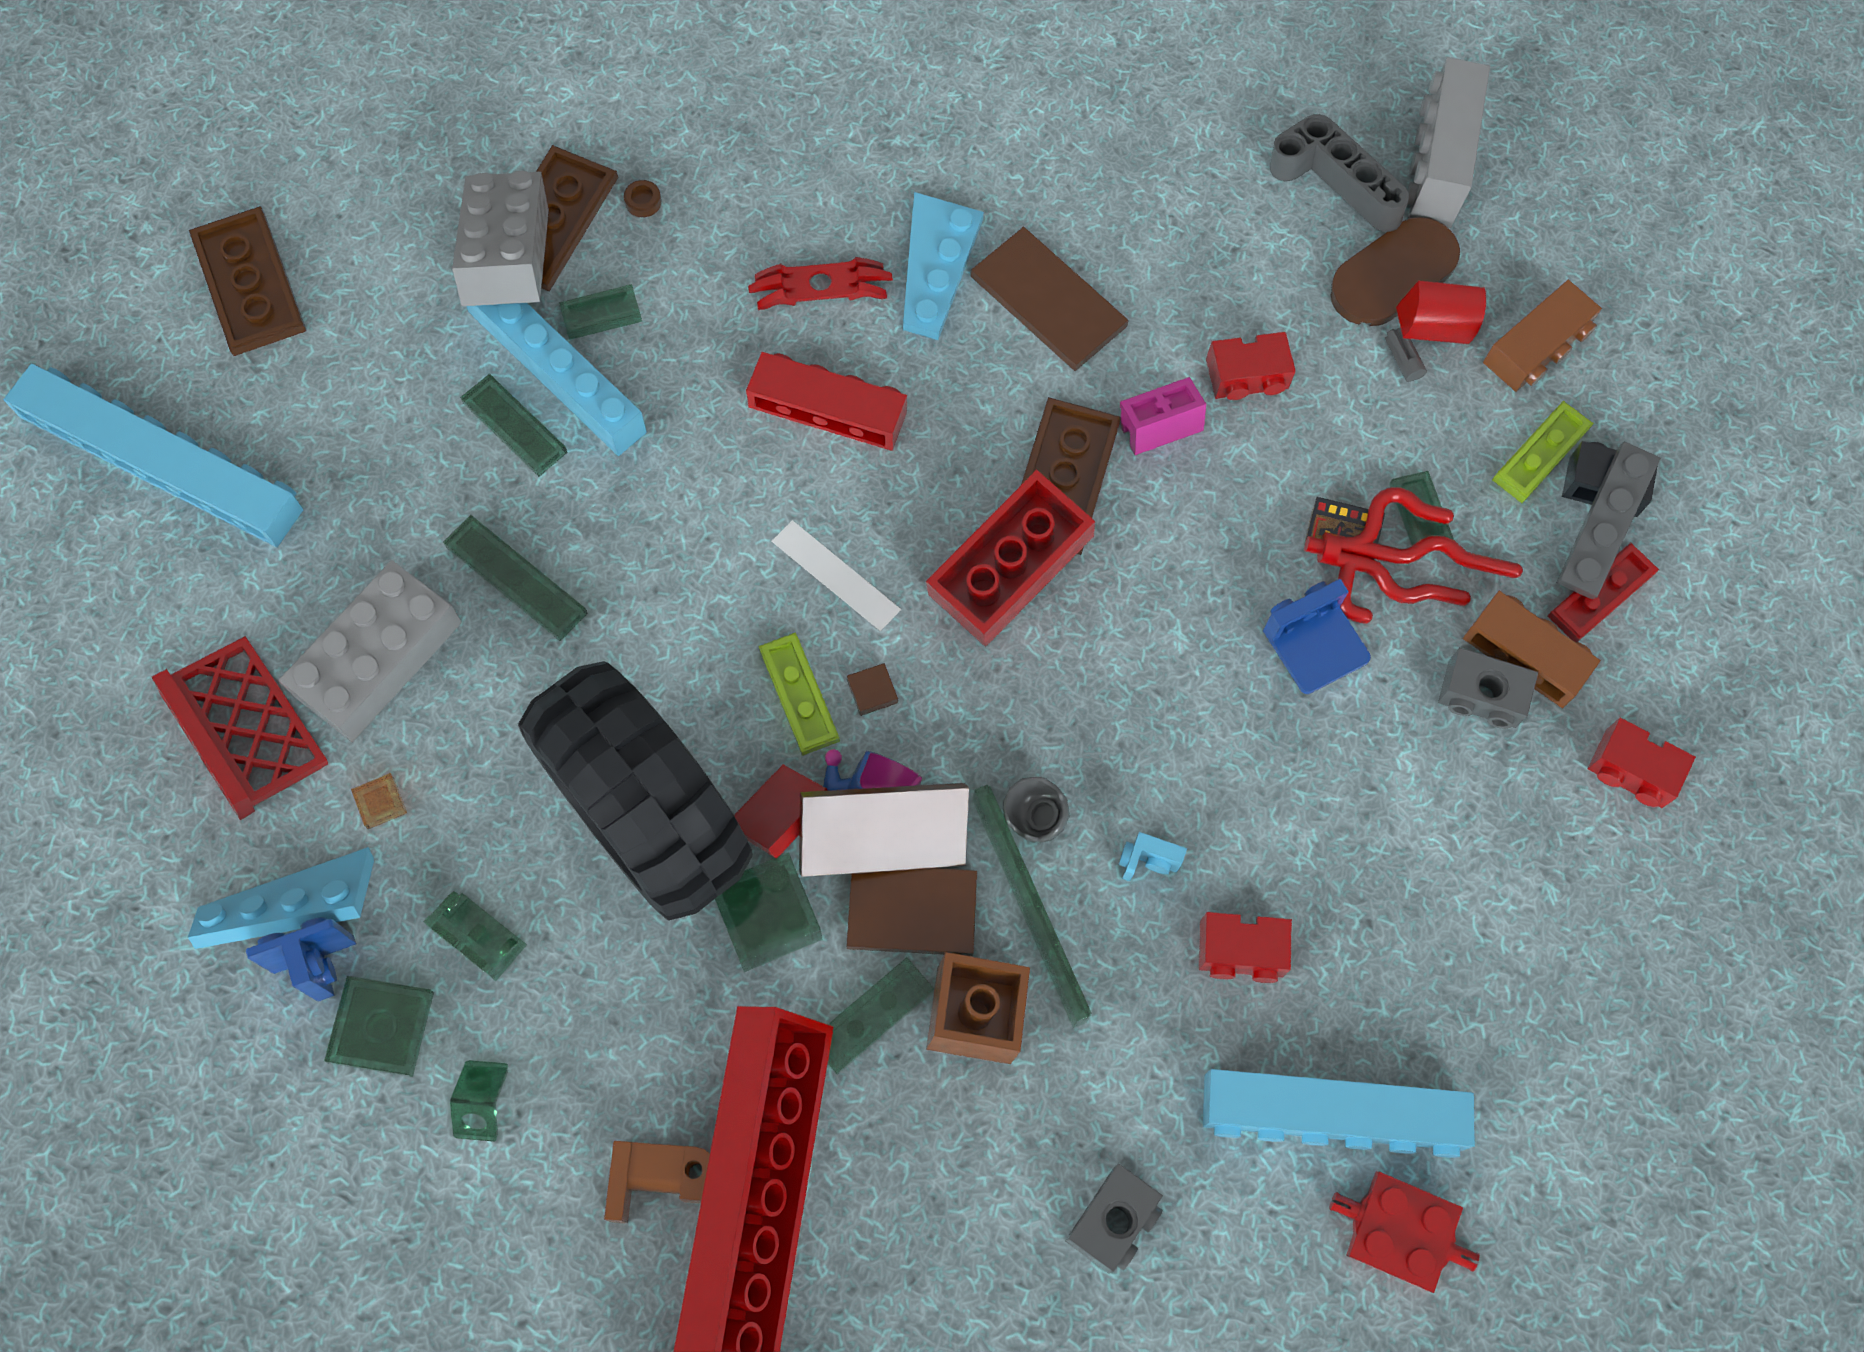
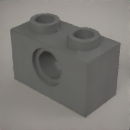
M1459 647L1448 662L1438 703L1448 706L1449 711L1457 715L1470 716L1473 714L1488 719L1487 722L1497 728H1516L1528 716L1538 672ZM1479 686H1485L1490 689L1494 698L1485 696Z
M1118 1163L1112 1169L1065 1242L1108 1274L1114 1272L1117 1266L1124 1271L1138 1250V1247L1132 1244L1141 1229L1149 1233L1162 1214L1163 1210L1157 1204L1163 1195ZM1119 1209L1126 1214L1128 1228L1124 1234H1115L1107 1227L1106 1215L1109 1210Z

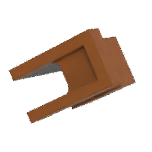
M614 1141L604 1220L615 1223H628L632 1191L680 1194L679 1199L683 1202L701 1203L710 1153L703 1148L694 1146ZM694 1165H702V1174L698 1178L691 1179L689 1177L690 1169Z

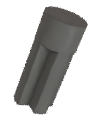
M1400 327L1396 330L1391 329L1388 331V336L1385 337V340L1406 382L1422 378L1427 373V370L1412 340L1402 337Z

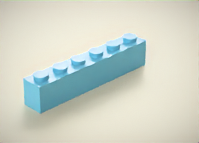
M528 303L466 306L468 312L617 456H620L647 433L642 412Z
M1210 1069L1204 1075L1203 1127L1214 1128L1215 1136L1239 1138L1241 1137V1131L1258 1132V1140L1282 1142L1285 1135L1302 1136L1301 1143L1306 1145L1326 1146L1328 1145V1139L1345 1140V1147L1350 1149L1369 1150L1372 1149V1143L1389 1144V1151L1394 1153L1413 1154L1416 1153V1147L1433 1148V1156L1456 1158L1460 1157V1151L1475 1147L1474 1093Z

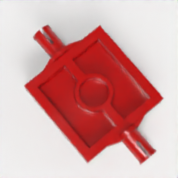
M1380 1171L1375 1172L1370 1189L1360 1203L1338 1192H1335L1332 1200L1348 1206V1208L1331 1202L1329 1210L1354 1219L1353 1236L1346 1254L1350 1258L1431 1293L1435 1292L1442 1269L1449 1261L1472 1272L1478 1265L1462 1258L1461 1255L1479 1262V1253L1455 1244V1231L1463 1207Z

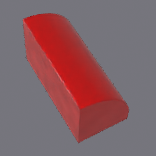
M1418 280L1396 306L1402 337L1406 339L1469 344L1478 334L1486 310L1485 287Z

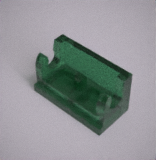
M455 891L449 894L437 909L423 921L431 930L494 981L499 979L527 946L525 942L515 936L465 894L461 893L459 895Z

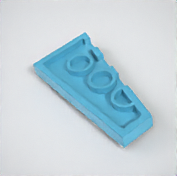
M914 192L903 330L939 340L981 227L984 212Z
M369 847L202 905L197 909L188 939L193 947L198 949L262 937L273 933L301 929L300 926L304 922L320 917L327 918V920L332 919L335 922L360 918L374 857Z

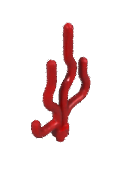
M1401 487L1386 488L1373 497L1368 509L1366 525L1359 535L1345 537L1325 532L1321 539L1308 536L1304 547L1305 552L1317 554V561L1319 563L1340 567L1338 579L1342 580L1349 591L1340 608L1347 619L1365 624L1372 620L1373 613L1367 608L1354 605L1351 601L1355 571L1371 575L1381 591L1388 598L1399 603L1414 604L1427 599L1466 606L1471 601L1469 592L1437 584H1421L1411 588H1403L1393 580L1388 570L1380 562L1373 559L1395 564H1410L1432 551H1440L1445 553L1456 564L1466 568L1510 578H1519L1523 573V568L1518 563L1468 552L1455 540L1445 536H1428L1406 549L1373 543L1381 529L1384 510L1388 504L1393 502L1402 504L1414 516L1443 524H1449L1453 521L1454 513L1452 510L1424 503L1412 491Z

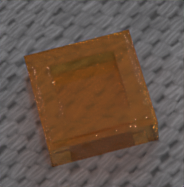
M391 773L351 789L363 824L367 829L407 814L395 778Z

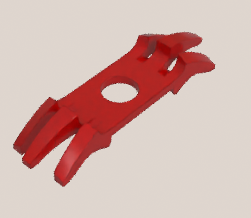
M855 257L848 262L786 267L782 264H777L755 274L756 282L749 285L748 290L749 293L777 290L757 302L758 310H765L779 304L795 306L796 302L848 297L850 301L862 297L887 299L885 289L865 282L893 281L892 273L884 271L883 263L867 258ZM825 274L831 279V285L827 289L816 290L810 285V279L814 275Z

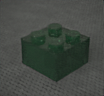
M789 852L745 870L738 882L715 898L744 972L823 940L820 926Z

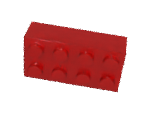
M1036 469L926 580L928 595L986 647L1094 537L1095 520Z

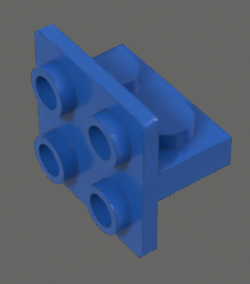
M320 917L304 922L300 926L301 929L286 935L284 933L266 935L257 941L258 945L246 949L249 960L273 974L288 969L292 986L319 1002L335 996L331 983L337 981L336 971L329 957L324 958V956L356 945L354 935L334 920Z

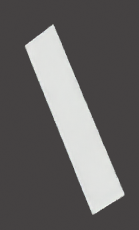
M793 520L772 540L776 546L879 631H882L901 611L896 604Z

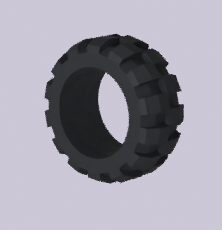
M605 661L576 667L531 700L518 723L524 740L595 838L635 888L660 915L670 921L696 914L741 879L753 853L735 816L706 773L670 726L638 689L617 669Z

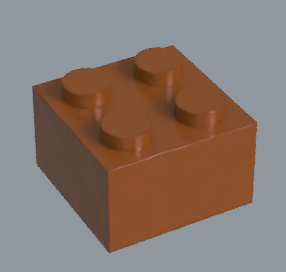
M945 952L937 967L926 1050L1011 1064L1021 1052L1030 967Z

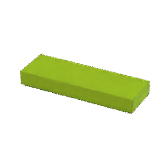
M1563 400L1495 474L1492 481L1523 504L1594 423Z
M796 632L758 646L802 756L840 742V737Z

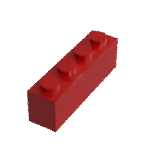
M761 352L746 389L748 407L890 451L894 449L907 414V395L894 387H879L866 383L854 375L842 376L829 372L825 367L817 364L806 365L793 361L790 357L780 353L772 355Z

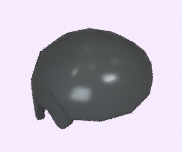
M1043 777L1020 779L1009 787L1003 800L1004 819L1007 825L1019 836L1033 843L1053 840L1064 831L1070 817L1067 797L1059 787Z

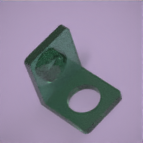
M473 1060L465 1062L450 1098L452 1129L455 1138L496 1141L498 1137L496 1103L508 1073V1064ZM467 1114L479 1115L486 1121L487 1126L481 1129L471 1128L464 1123L462 1117Z

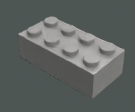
M1447 57L1441 72H1434L1429 88L1431 95H1424L1420 107L1419 116L1424 117V124H1419L1414 145L1420 147L1419 153L1415 152L1410 166L1409 174L1415 175L1414 183L1410 182L1407 189L1409 192L1407 205H1410L1408 219L1429 218L1442 223L1447 228L1452 227L1472 187L1490 71L1489 65Z
M516 171L507 174L478 173L465 176L452 265L461 306L540 302L549 211L541 172Z
M391 560L278 681L293 697L353 743L462 622L451 604Z

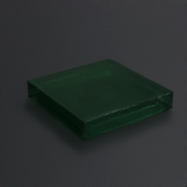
M347 976L324 1062L413 1077L434 992L431 989Z

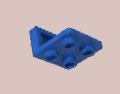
M1341 579L1328 585L1325 581L1317 583L1304 593L1305 597L1295 602L1292 599H1286L1278 603L1271 609L1270 612L1272 614L1263 629L1264 634L1298 688L1304 694H1311L1364 667L1371 659L1369 651L1340 608L1349 592Z

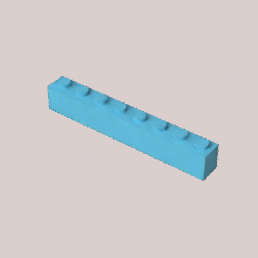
M31 363L3 399L20 418L275 547L279 546L303 511V508L295 498L297 493L283 482L276 480L272 484L264 480L263 475L251 466L243 464L240 468L232 464L231 460L217 449L210 448L206 451L198 447L199 444L185 433L178 431L174 435L166 431V427L153 417L145 415L142 419L134 415V411L121 401L113 399L110 403L102 399V395L89 385L81 383L78 387L70 383V379L55 368L49 367L46 371Z

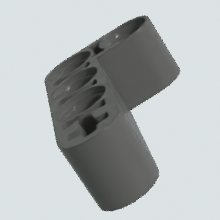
M1321 114L1310 115L1275 138L1270 161V172L1274 178L1284 182L1292 181L1312 169L1374 228L1383 232H1391L1399 228L1409 199L1408 190L1330 118Z

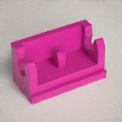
M1187 377L1120 401L1121 429L1123 433H1130V447L1134 455H1138L1204 431L1207 404L1191 378Z

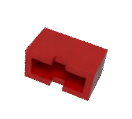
M1286 331L1256 335L1255 342L1243 344L1241 337L1211 341L1206 357L1215 399L1227 397L1229 400H1239L1249 394L1262 392L1266 395H1276L1285 389H1289L1296 372Z
M1620 717L1606 729L1587 769L1597 774L1598 779L1604 784L1612 787H1622L1635 794V798L1640 803L1650 807L1663 808L1678 797L1696 756L1667 741L1662 743L1661 747L1647 740L1650 732Z
M1206 912L1200 921L1199 970L1210 971V977L1215 979H1234L1236 974L1252 975L1253 981L1260 983L1278 982V977L1283 978L1291 970L1292 919L1257 916L1256 924L1240 923L1241 915Z

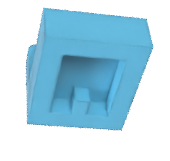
M1139 832L1134 844L1126 841L1118 864L1126 867L1122 879L1131 881L1139 860L1146 862L1145 867L1156 873L1169 874L1170 871L1177 873L1183 863L1187 848Z

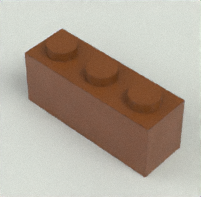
M1568 279L1493 344L1483 363L1515 392L1526 383L1533 386L1548 371L1545 367L1551 361L1555 364L1561 362L1572 350L1573 347L1570 344L1577 339L1583 342L1596 329L1597 325L1593 321L1602 308Z
M1500 590L1487 604L1462 638L1488 657L1538 672L1534 689L1562 709L1578 694L1601 661L1592 654L1587 646L1572 641L1559 632L1552 622L1537 617L1524 608L1520 600L1513 596L1505 595Z

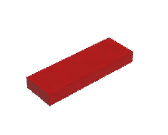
M1630 542L1616 555L1598 597L1592 600L1574 591L1554 608L1547 617L1572 641L1579 642L1653 577L1659 569Z

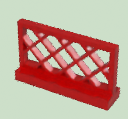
M246 636L171 675L165 669L152 676L161 697L240 820L255 812L253 806L328 765L326 757ZM243 651L250 659L245 674L225 670L228 659ZM255 669L261 677L254 676ZM199 674L213 676L207 694L190 691L185 682ZM221 678L242 682L237 699L216 695ZM250 684L269 688L270 693L266 705L245 701ZM275 699L281 708L274 707ZM197 701L204 702L202 709ZM212 704L233 707L228 725L209 721L208 715ZM241 709L263 713L257 731L236 727ZM270 715L286 717L290 720L291 723L286 736L265 732ZM296 731L301 737V739L294 738ZM217 732L225 733L223 740H221ZM233 735L254 739L248 757L231 754L228 751ZM262 740L283 744L278 762L256 758ZM291 746L309 749L314 759L301 766L285 764ZM237 763L245 765L243 772ZM253 767L275 770L269 784L256 791L253 790L248 782Z

